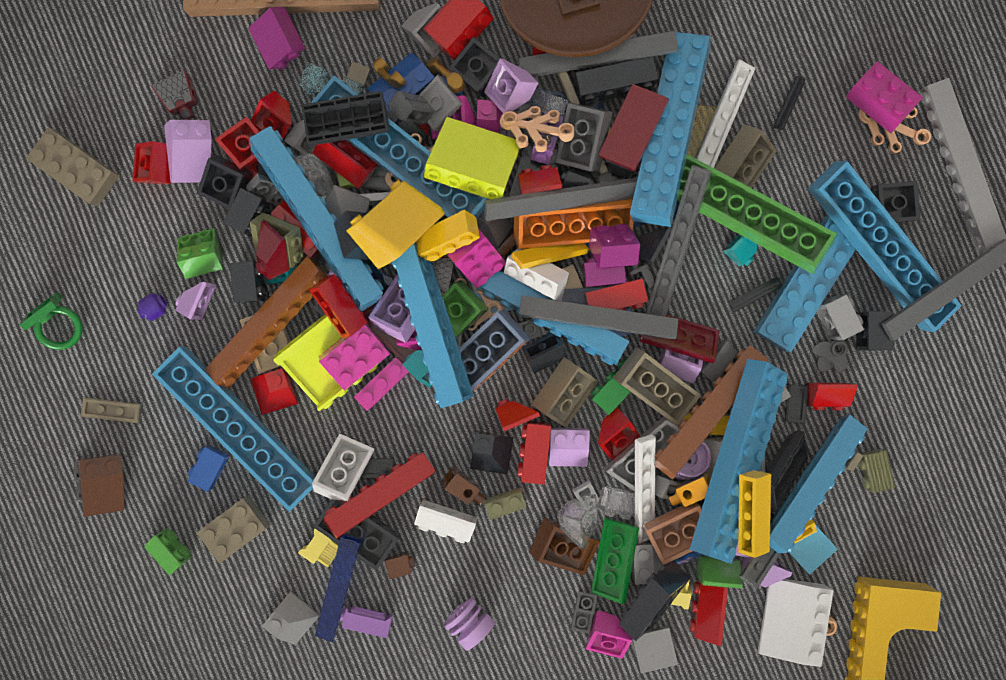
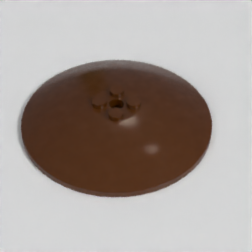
M499 0L507 22L523 40L539 50L565 57L591 56L620 45L642 25L653 0Z

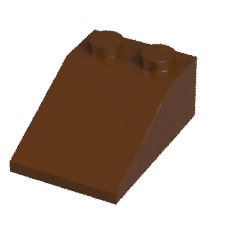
M117 453L77 459L83 517L123 511L124 490L121 455Z
M544 518L529 553L538 562L585 575L600 541L564 524Z

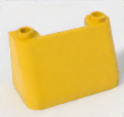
M397 180L389 187L391 189L389 194L366 215L361 217L359 214L350 221L352 226L346 230L378 269L400 257L445 214L439 205L406 181L400 182Z

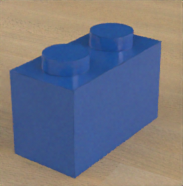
M211 445L201 448L196 457L198 458L196 465H192L188 472L190 477L187 482L207 492L212 490L230 455Z

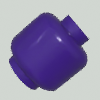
M151 293L138 301L139 308L137 312L142 319L146 318L149 321H154L166 314L168 304L161 294Z

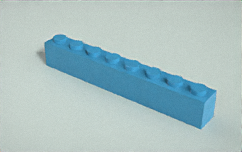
M501 271L496 272L484 285L480 286L483 296L490 300L494 298L500 301L499 304L507 309L510 307L515 309L518 315L522 296L552 300ZM531 318L534 320L533 323L539 327H548L554 335L558 337L562 335L568 338L567 341L574 346L581 345L587 353L601 356L602 360L609 365L613 363L617 365L629 343L628 340L608 329Z
M846 415L840 417L771 521L770 547L777 553H787L794 548V541L805 531L804 526L814 517L815 509L826 498V492L835 485L837 475L844 471L845 463L855 454L854 449L864 440L867 428L853 416Z

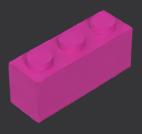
M395 357L354 396L366 411L370 410L409 373L398 357Z

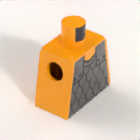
M705 471L703 474L679 484L676 492L668 495L671 504L675 506L682 502L683 506L686 507L705 499L711 480L708 472Z

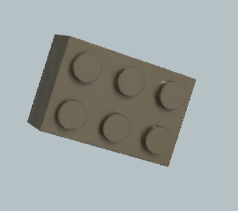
M247 495L199 530L197 535L220 564L266 530L271 524L250 496Z

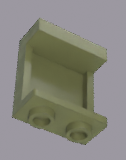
M262 212L250 222L255 254L257 252L261 221L265 220L285 239L289 267H295L304 259L300 228Z

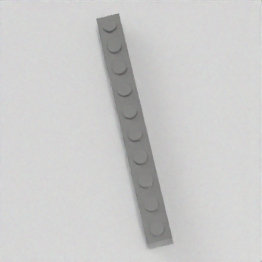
M947 78L920 89V95L923 97L921 101L926 106L927 118L934 128L933 135L939 142L940 154L947 164L946 171L952 178L953 190L958 195L960 201L959 207L965 214V223L971 231L972 243L977 248L980 256L1001 240L1006 239V234L950 79Z

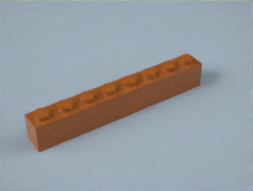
M307 256L205 368L216 385L225 388L233 385L237 378L247 370L248 366L273 341L280 331L299 313L302 307L311 300L313 295L309 289L325 276H329L319 262Z
M751 345L746 350L741 349L736 356L738 359L736 363L733 364L731 362L725 369L727 374L723 378L719 376L713 384L715 386L714 390L706 392L702 397L704 402L701 406L696 405L690 412L692 417L689 420L684 419L678 427L680 429L677 435L673 433L666 442L669 444L666 449L661 448L655 455L657 460L654 466L672 480L734 404L747 359L765 362L769 360Z

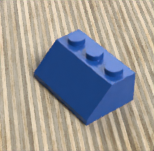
M410 53L388 71L390 75L397 71L407 82L399 89L394 88L381 77L367 88L370 93L382 91L387 114L391 111L389 103L394 94L402 91L419 95L434 79V76L413 53Z

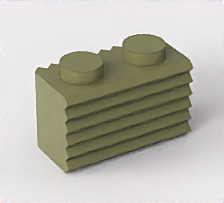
M877 449L860 453L863 457L858 466L863 471L862 483L864 488L872 493L895 488L887 450Z
M521 487L487 498L484 501L490 520L497 517L500 518L504 514L515 513V511L522 510L523 508L526 509L527 507Z

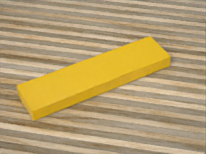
M585 243L534 247L513 252L512 259L522 270L588 254L589 248Z

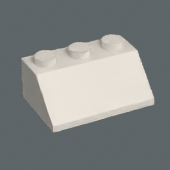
M512 254L507 258L504 274L552 300L562 301L569 272L551 263L521 270L512 259Z
M339 434L312 483L314 492L333 500L348 501L374 452V448Z
M422 500L414 524L418 525L417 528L420 530L428 531L430 529L436 531V534L441 537H447L448 535L454 537V540L457 542L465 543V541L469 542L477 517Z

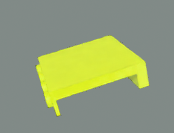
M446 117L426 162L424 178L488 199L502 198L520 148L517 146L516 139Z
M326 314L273 356L275 363L278 366L281 365L317 405L318 411L323 408L327 409L332 405L336 397H342L348 391V388L344 391L319 363V355L341 339V336ZM378 364L368 372L372 373L373 371H375L378 367ZM363 376L353 384L357 385L358 383H360L363 379Z

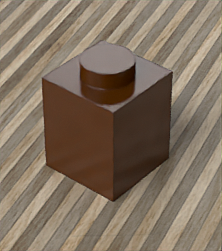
M408 551L388 556L384 561L389 580L412 574L413 567H415L414 558L409 555Z

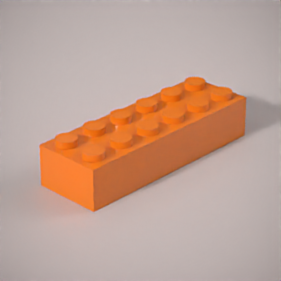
M626 199L514 217V240L518 249L589 243L591 228L600 225L617 226L618 224L629 225L633 231V221L630 215L633 200Z

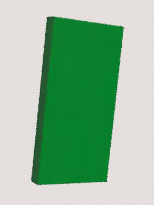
M604 518L591 593L620 604L626 603L640 527L611 518Z

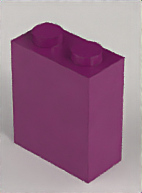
M270 7L248 28L269 70H283L289 66L288 63L297 59L305 49L285 7Z

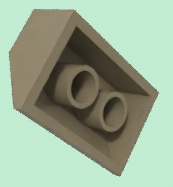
M744 124L714 169L752 188L777 149L762 130Z
M564 357L531 405L567 428L599 381Z

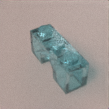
M307 63L299 84L304 89L303 92L314 96L315 93L319 94L324 88L329 74L326 69ZM343 77V83L358 95L363 93L364 87L361 83Z

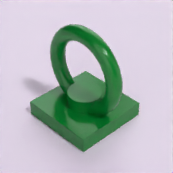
M58 291L30 311L20 323V326L26 331L33 325L35 336L41 344L50 349L64 350L72 347L79 341L83 326L79 316L73 310L64 306H57L63 297ZM56 313L64 314L72 320L75 328L74 334L67 341L54 342L43 334L42 324L50 320Z

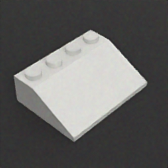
M783 579L768 586L758 654L802 665L822 667L833 589L824 584Z

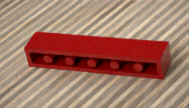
M417 452L407 458L409 462L403 466L399 463L391 469L392 473L387 476L382 474L375 479L376 483L371 487L368 484L358 490L360 494L354 498L350 495L348 501L343 500V505L339 508L334 506L327 510L323 520L337 539L433 475L436 471L422 452L419 455Z

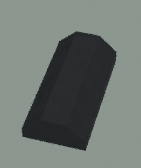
M382 91L301 105L308 146L389 132L387 110Z
M796 430L787 435L765 472L771 474L770 511L778 512L808 460L804 431Z

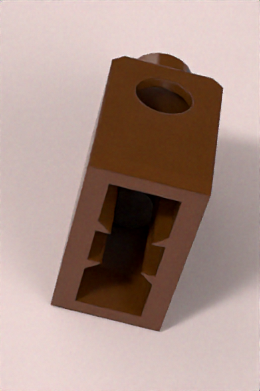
M454 465L442 479L444 489L467 505L473 501L480 506L486 496L479 492L478 484Z

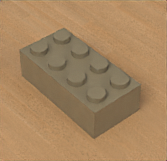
M50 127L46 129L26 157L28 161L84 201L94 206H99L120 176L63 134Z
M637 347L613 377L618 383L677 426L701 396Z

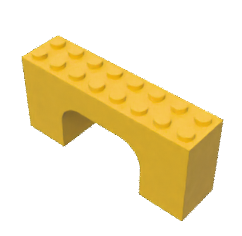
M858 577L854 586L856 599L852 605L854 618L850 624L852 637L848 643L850 656L846 662L848 675L845 677V680H885L888 645L896 632L903 629L937 632L941 592L926 583Z

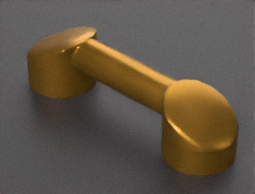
M380 56L374 61L375 71L390 86L399 89L407 83L397 71L390 75L387 72L390 67Z
M434 57L426 63L425 66L431 74L440 73L447 79V83L454 93H459L465 88L462 76L446 69L438 57Z

